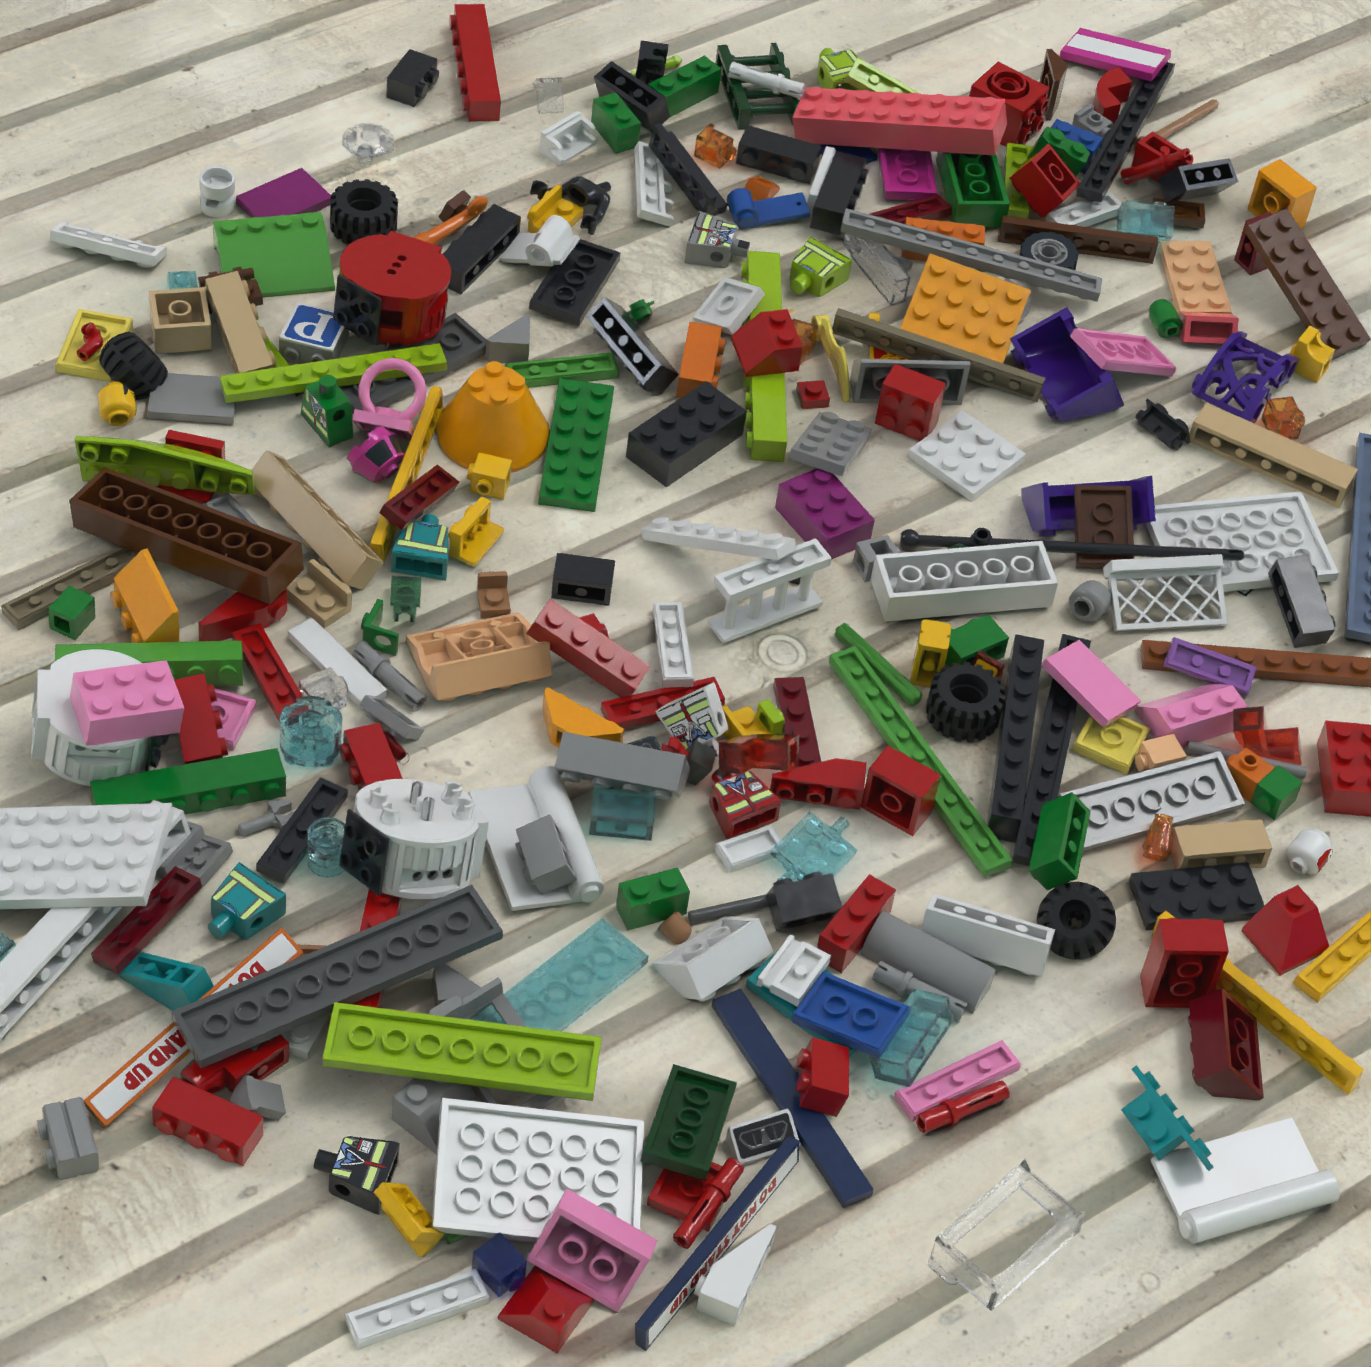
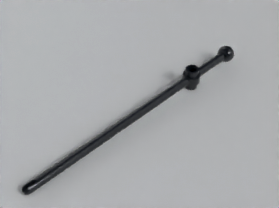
M977 528L971 537L918 535L915 530L906 529L901 532L900 547L906 551H914L918 546L949 548L954 544L961 543L966 547L1043 540L992 538L991 532L986 528ZM1043 541L1046 552L1141 557L1222 554L1223 560L1241 561L1244 559V552L1238 549Z

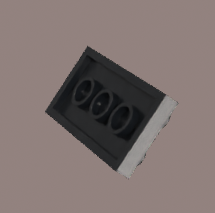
M580 239L562 265H554L550 268L531 298L529 309L580 326L619 263L621 252Z
M1248 862L1131 873L1129 878V884L1145 930H1154L1158 916L1165 911L1177 919L1199 920L1206 918L1210 920H1223V923L1250 920L1265 906Z

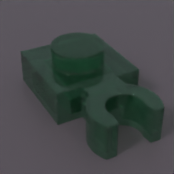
M392 576L390 606H394L393 619L395 622H398L399 615L402 613L410 615V622L415 621L416 607H420L421 577Z

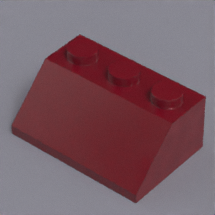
M1223 988L1189 1001L1190 1015L1188 1016V1023L1191 1028L1192 1042H1190V1050L1193 1054L1194 1068L1192 1069V1076L1195 1083L1213 1097L1247 1100L1263 1099L1257 1018Z

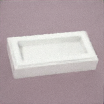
M768 825L716 843L715 851L728 872L731 873L782 855L785 852V846L773 827Z

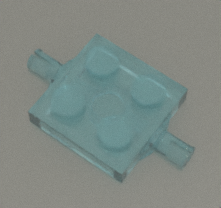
M809 811L773 847L770 853L782 863L786 870L777 881L791 878L792 882L796 879L799 881L803 880V876L818 871L822 875L832 873L833 877H835L858 851L840 835L850 826L847 819L844 821L845 817L840 816L832 826H829Z

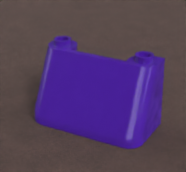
M1068 307L1010 338L1014 347L1010 353L1016 364L1022 363L1027 372L1045 377L1041 391L1043 398L1047 402V405L1044 407L1051 420L1057 418L1059 422L1113 412L1124 406L1115 380L1110 372L1106 371V369H1101L1070 337L1073 330L1077 329Z

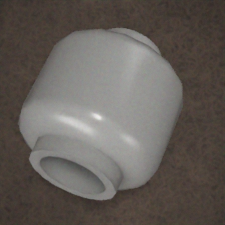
M1089 580L1079 585L1072 592L1068 604L1074 617L1087 623L1094 622L1103 616L1110 608L1112 599L1105 585L1095 580Z

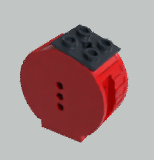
M390 231L387 236L382 234L371 235L352 242L343 250L340 257V272L337 276L333 319L339 325L344 326L345 329L356 334L358 338H363L375 346L378 341L385 347L389 343L390 347L396 343L403 345L419 343L433 337L442 329L445 322L448 302L447 291L451 279V266L447 258L441 254L442 247L394 231Z

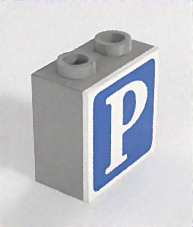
M296 302L280 334L279 352L287 362L296 364L337 359L340 357L348 340L349 330L339 325L333 319V310Z

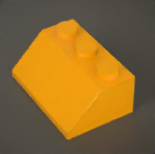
M148 548L143 549L114 577V591L110 592L112 604L115 609H120L123 627L125 630L130 629L132 643L180 642L179 611Z

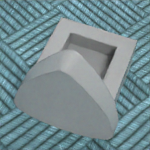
M245 1075L241 1079L229 1099V1102L266 1118L279 1120L286 1114L281 1085L254 1079L249 1075Z

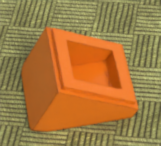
M757 176L748 178L745 189L751 192L754 201L773 198L779 192L780 187L769 180Z

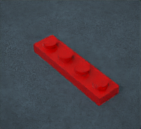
M259 623L232 632V641H242L243 660L280 724L283 725L309 716L310 708L262 625Z
M715 677L693 681V687L661 688L601 702V712L605 719L615 722L623 729L661 721L655 712L656 710L713 682L716 685L722 706L725 704V697Z

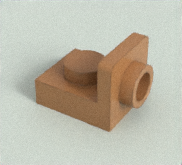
M506 571L478 573L476 594L481 619L510 614L511 608L507 590L508 575Z

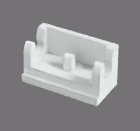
M577 110L541 132L539 152L561 166L596 145V138L586 130L587 128L592 131L595 129V126Z

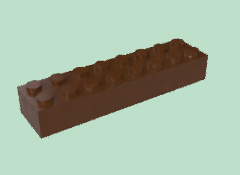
M106 467L69 500L74 528L137 553L148 548L152 558L268 604H271L304 570L301 542Z

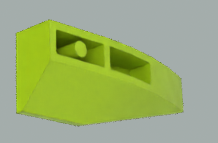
M98 436L75 437L82 481H90L106 467L153 486L164 485L181 490L193 489L207 492L255 495L252 470L206 453L144 440Z

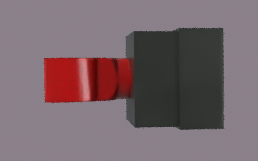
M671 736L668 746L662 744L661 747L662 751L686 756L690 766L687 781L695 786L712 771L717 750L695 740L686 749L679 739Z

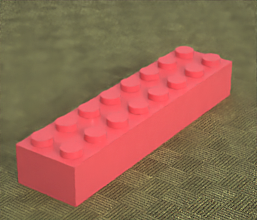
M806 87L792 117L795 139L813 144L996 155L1007 126L1005 99L945 96L943 94L895 93L892 91H859L842 88L825 89L819 87Z

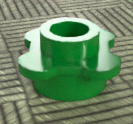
M644 299L629 305L631 310L627 313L635 322L653 314L650 306L655 303L654 301L645 303Z

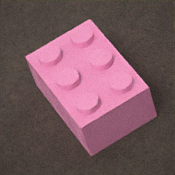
M167 660L73 673L70 700L86 746L180 733L184 705Z

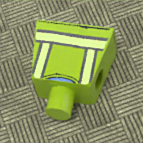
M831 48L823 49L819 54L817 79L822 88H842L860 91V89L845 81L857 57H860L849 49L834 52Z
M809 237L792 261L789 276L791 281L790 287L796 294H802L806 290L817 297H821L849 279L852 259Z

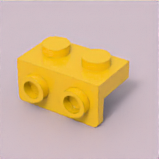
M481 496L474 505H470L466 509L464 517L458 523L455 522L451 526L448 533V538H450L449 556L475 567L503 535L504 528L490 521L491 500Z

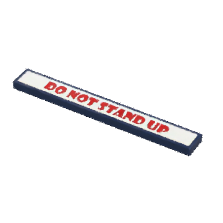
M791 1136L784 1140L635 1323V1342L637 1346L647 1351L695 1291L700 1276L708 1275L712 1265L721 1259L799 1162V1140Z

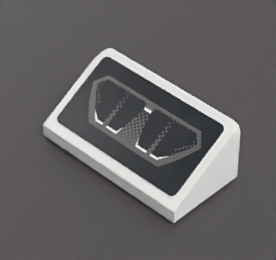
M784 1109L728 1127L726 1142L735 1160L744 1166L770 1158L787 1137L791 1136L797 1140L799 1138L789 1109Z

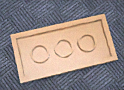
M1160 241L1158 250L1178 315L1179 311L1232 314L1211 241Z

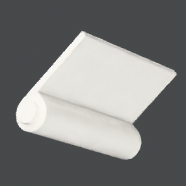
M546 766L536 770L531 774L528 784L469 791V797L489 822L486 845L511 911L579 902L589 903L600 897L604 891V884L562 778L555 767ZM550 814L562 831L577 880L542 895L535 884L530 886L526 880L523 868L527 867L525 860L520 858L515 843L519 842L515 829Z
M1293 1118L1205 1142L1204 1144L1212 1153L1207 1157L1214 1167L1210 1171L1206 1169L1191 1147L1170 1152L1160 1160L1156 1157L1151 1159V1163L1178 1218L1180 1233L1193 1244L1338 1201L1340 1197L1339 1185L1334 1174L1327 1169L1318 1171Z

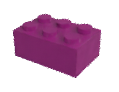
M817 468L779 484L775 504L776 510L804 542L816 538L831 556V560L855 550L857 542L871 539L875 519L833 473Z

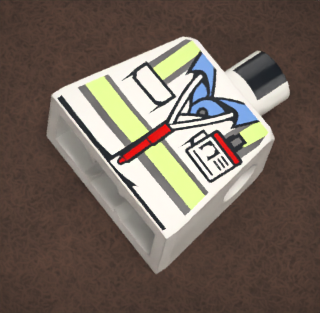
M714 682L667 703L655 711L672 737L679 739L686 749L697 740L717 750L715 757L722 754L715 738L728 730V724Z

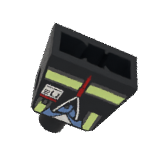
M347 1136L343 1138L338 1153L319 1149L314 1161V1169L330 1173L329 1192L332 1195L379 1215L382 1202L375 1195L374 1191L382 1182L391 1183L399 1162L400 1143Z

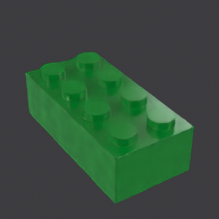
M938 152L936 161L947 203L952 206V222L982 225L985 228H1000L1002 216L1008 215L1010 202L997 155Z

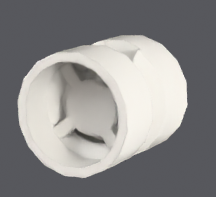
M219 166L205 169L200 174L201 211L213 218H223L231 215L235 209V176L233 172Z

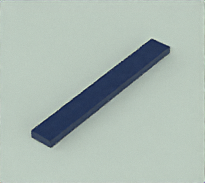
M740 988L713 999L712 1008L780 1111L789 1109L800 1143L842 1207L845 1208L872 1196L873 1187L823 1113L799 1107L800 1093L796 1092L799 1076L742 989Z

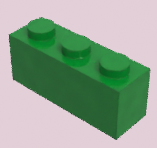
M704 55L649 83L648 86L666 98L669 114L672 117L719 92L722 68Z
M1073 792L1042 804L1029 872L1046 890L1078 879L1091 811Z

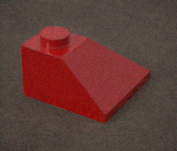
M1299 885L1274 896L1241 930L1280 976L1317 958L1329 948L1318 907Z
M535 1265L499 1313L498 1320L553 1352L558 1353L595 1299Z

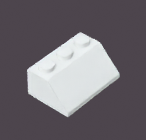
M723 916L654 961L652 965L683 998L696 999L699 1002H703L713 998L717 994L716 990L722 986L737 982L741 978L740 974L746 970L761 966L764 963V958L774 951L759 918Z

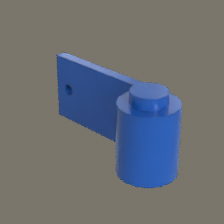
M737 188L731 191L726 199L733 222L741 229L810 217V210L803 192L754 201L748 189Z

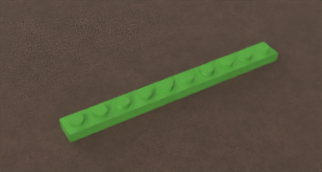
M853 646L831 654L829 664L887 744L941 774L933 807L984 878L1011 868L1013 859L858 648Z

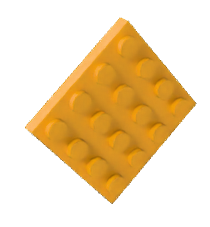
M930 253L900 329L1004 363L1011 344L1010 338L1015 334L1031 290Z

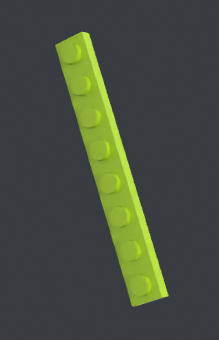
M440 343L222 375L220 376V386L225 402L233 403L304 392L307 385L319 381L324 375L334 376L338 387L359 384L363 374L371 365L387 358H398L408 361L421 374L447 370V360ZM390 369L379 373L373 381L408 375L400 370Z

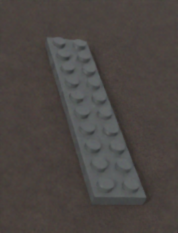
M470 885L171 1012L172 1020L199 1067L203 1068L331 1013L334 1002L352 1004L503 939V930L473 885Z

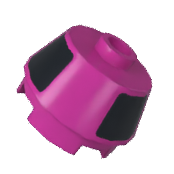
M383 426L368 433L369 438L359 448L355 445L347 456V460L352 466V471L373 483L393 476L398 471V466L404 458V453L396 434L385 429Z

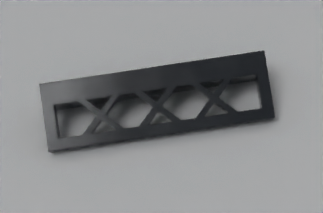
M661 123L655 124L648 146L697 211L713 216L726 212L728 204L672 131L667 132Z

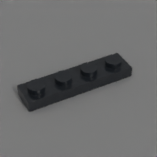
M320 777L256 863V871L285 884L347 799L348 789Z

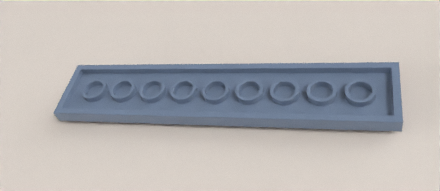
M1359 432L1356 443L1355 468L1358 471L1354 479L1344 637L1371 642V435Z

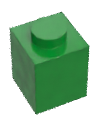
M68 586L48 608L50 629L76 640L96 618L95 597L85 591Z
M1278 765L1257 784L1250 803L1257 807L1259 811L1275 820L1296 801L1303 782Z

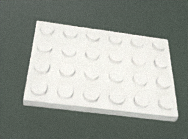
M1302 492L1155 505L1156 521L1146 523L1154 546L1242 550L1244 552L1243 560H1223L1224 565L1221 567V576L1224 592L1272 587L1268 572L1276 559L1309 555L1312 565L1317 570L1318 583L1336 581L1339 575ZM1213 576L1202 577L1197 583L1208 593H1211L1215 588ZM1174 578L1170 583L1171 587L1181 595L1190 586L1181 578ZM1192 589L1188 595H1198L1199 593Z
M172 803L0 808V909L146 906L173 819L174 809Z
M442 1098L440 1103L431 1228L443 1233L536 1243L552 1212L568 1188L640 1230L643 1164L640 1160L643 1152L644 1121Z

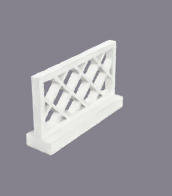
M1222 554L1111 560L1103 567L1104 579H1108L1109 592L1112 599L1111 609L1114 632L1226 626L1228 620L1221 576V567L1224 565ZM1213 576L1215 588L1210 594L1197 584L1202 577ZM1174 578H1181L1190 585L1183 595L1169 585ZM1153 579L1162 587L1155 597L1142 587L1146 580ZM1116 581H1126L1134 588L1127 599L1118 592ZM1192 589L1205 598L1198 609L1185 599ZM1165 590L1178 600L1171 610L1157 600ZM1137 591L1150 601L1143 612L1130 602ZM1208 602L1218 609L1219 619H1209L1201 612ZM1180 603L1194 613L1187 621H1182L1173 613ZM1152 605H1155L1166 615L1161 622H1154L1145 615ZM1125 606L1138 616L1133 624H1122L1120 612Z

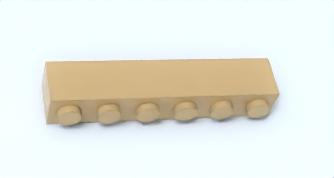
M1205 403L1193 421L1189 434L1190 442L1338 508H1340L1351 490L1358 471L1355 467L1209 403Z
M266 450L251 469L253 471L255 493L270 503L269 509L286 520V527L303 538L302 544L312 552H316L320 556L319 562L329 570H333L337 574L336 578L339 581L346 583L349 587L352 586L363 590L384 562L283 456Z

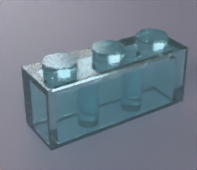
M914 989L908 999L902 1003L910 1006V1014L880 1059L869 1055L875 1079L910 1087L954 1021L949 997Z

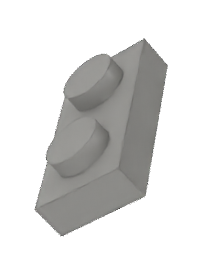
M365 695L359 704L368 711V718L376 723H384L391 728L389 730L390 734L402 741H405L406 738L419 740L424 732L422 727L380 697Z

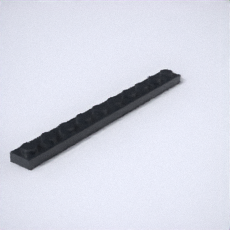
M1167 62L1152 81L1139 79L1077 188V197L1085 198L1088 201L1102 202L1173 75L1175 64Z
M1062 634L1058 651L1078 640L1089 649L1091 640ZM1053 677L1024 802L1022 821L1012 856L1014 863L1030 866L1042 804L1058 797L1078 702Z

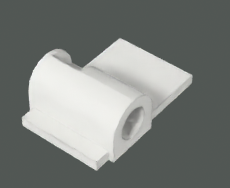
M552 215L537 233H519L500 259L504 263H525L532 266L562 265L580 238L579 235H573L569 223L564 218Z

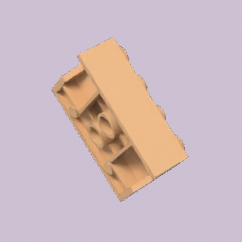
M519 612L406 635V642L426 687L437 700L452 701L457 696L466 694L480 695L485 693V690L494 688L508 689L517 683H535L541 681L542 678L552 676L550 643L546 641L536 643L535 639L527 635L526 633L531 624Z

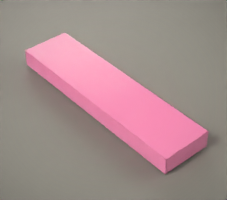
M1001 1040L897 1090L894 1098L910 1120L914 1122L916 1121V1115L939 1106V1103L945 1099L952 1101L1019 1071L1021 1063L1004 1041Z

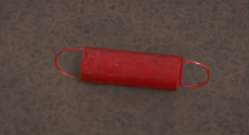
M387 730L384 731L393 756L398 761L402 760L407 752Z

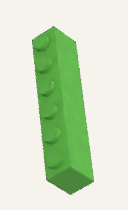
M242 641L55 644V661L77 651L91 649L110 650L128 655L141 663L167 660L174 680L205 673L207 685L243 686Z

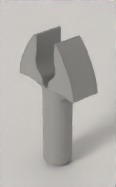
M281 800L268 801V813L266 815L238 825L240 835L245 836L270 826H276L281 831L294 812L284 816L280 814L292 811V802Z

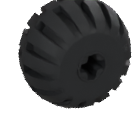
M133 332L121 333L111 338L103 347L99 357L100 365L114 382H121L131 387L135 393L136 400L148 398L150 392L155 391L158 385L161 386L168 376V370L164 363Z
M1069 882L1055 887L1045 896L1038 909L1037 924L1055 929L1050 947L1052 952L1067 959H1086L1098 954L1109 944L1116 928V915L1112 902L1102 890L1084 882ZM1071 919L1082 920L1083 926L1079 929L1076 926L1071 928Z

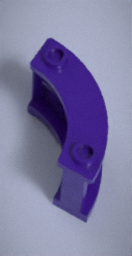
M1238 331L1232 333L1220 347L1203 374H1198L1192 383V389H1194L1192 394L1199 399L1255 424L1272 396L1270 389L1272 387L1278 389L1282 384L1288 383L1300 359L1291 354L1281 356L1247 340V333ZM1240 360L1255 361L1256 368L1262 375L1249 374L1238 381L1232 362ZM1213 383L1219 384L1215 391L1216 395L1222 394L1227 388L1229 389L1227 394L1220 400L1205 394L1208 387ZM1249 384L1255 385L1256 388H1251ZM1234 398L1244 411H1240L1228 405V403Z

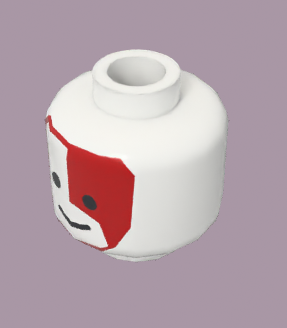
M1306 829L1300 831L1286 852L1290 866L1295 872L1313 875L1318 874L1333 854L1330 838L1324 832L1318 829Z

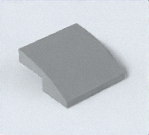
M187 821L191 833L160 865L156 875L163 879L176 866L200 878L203 887L233 853L230 842L204 834L201 825Z

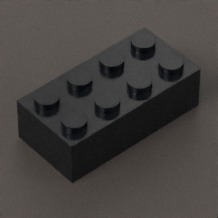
M705 381L629 432L626 458L662 485L668 487L741 437L744 432L747 411Z

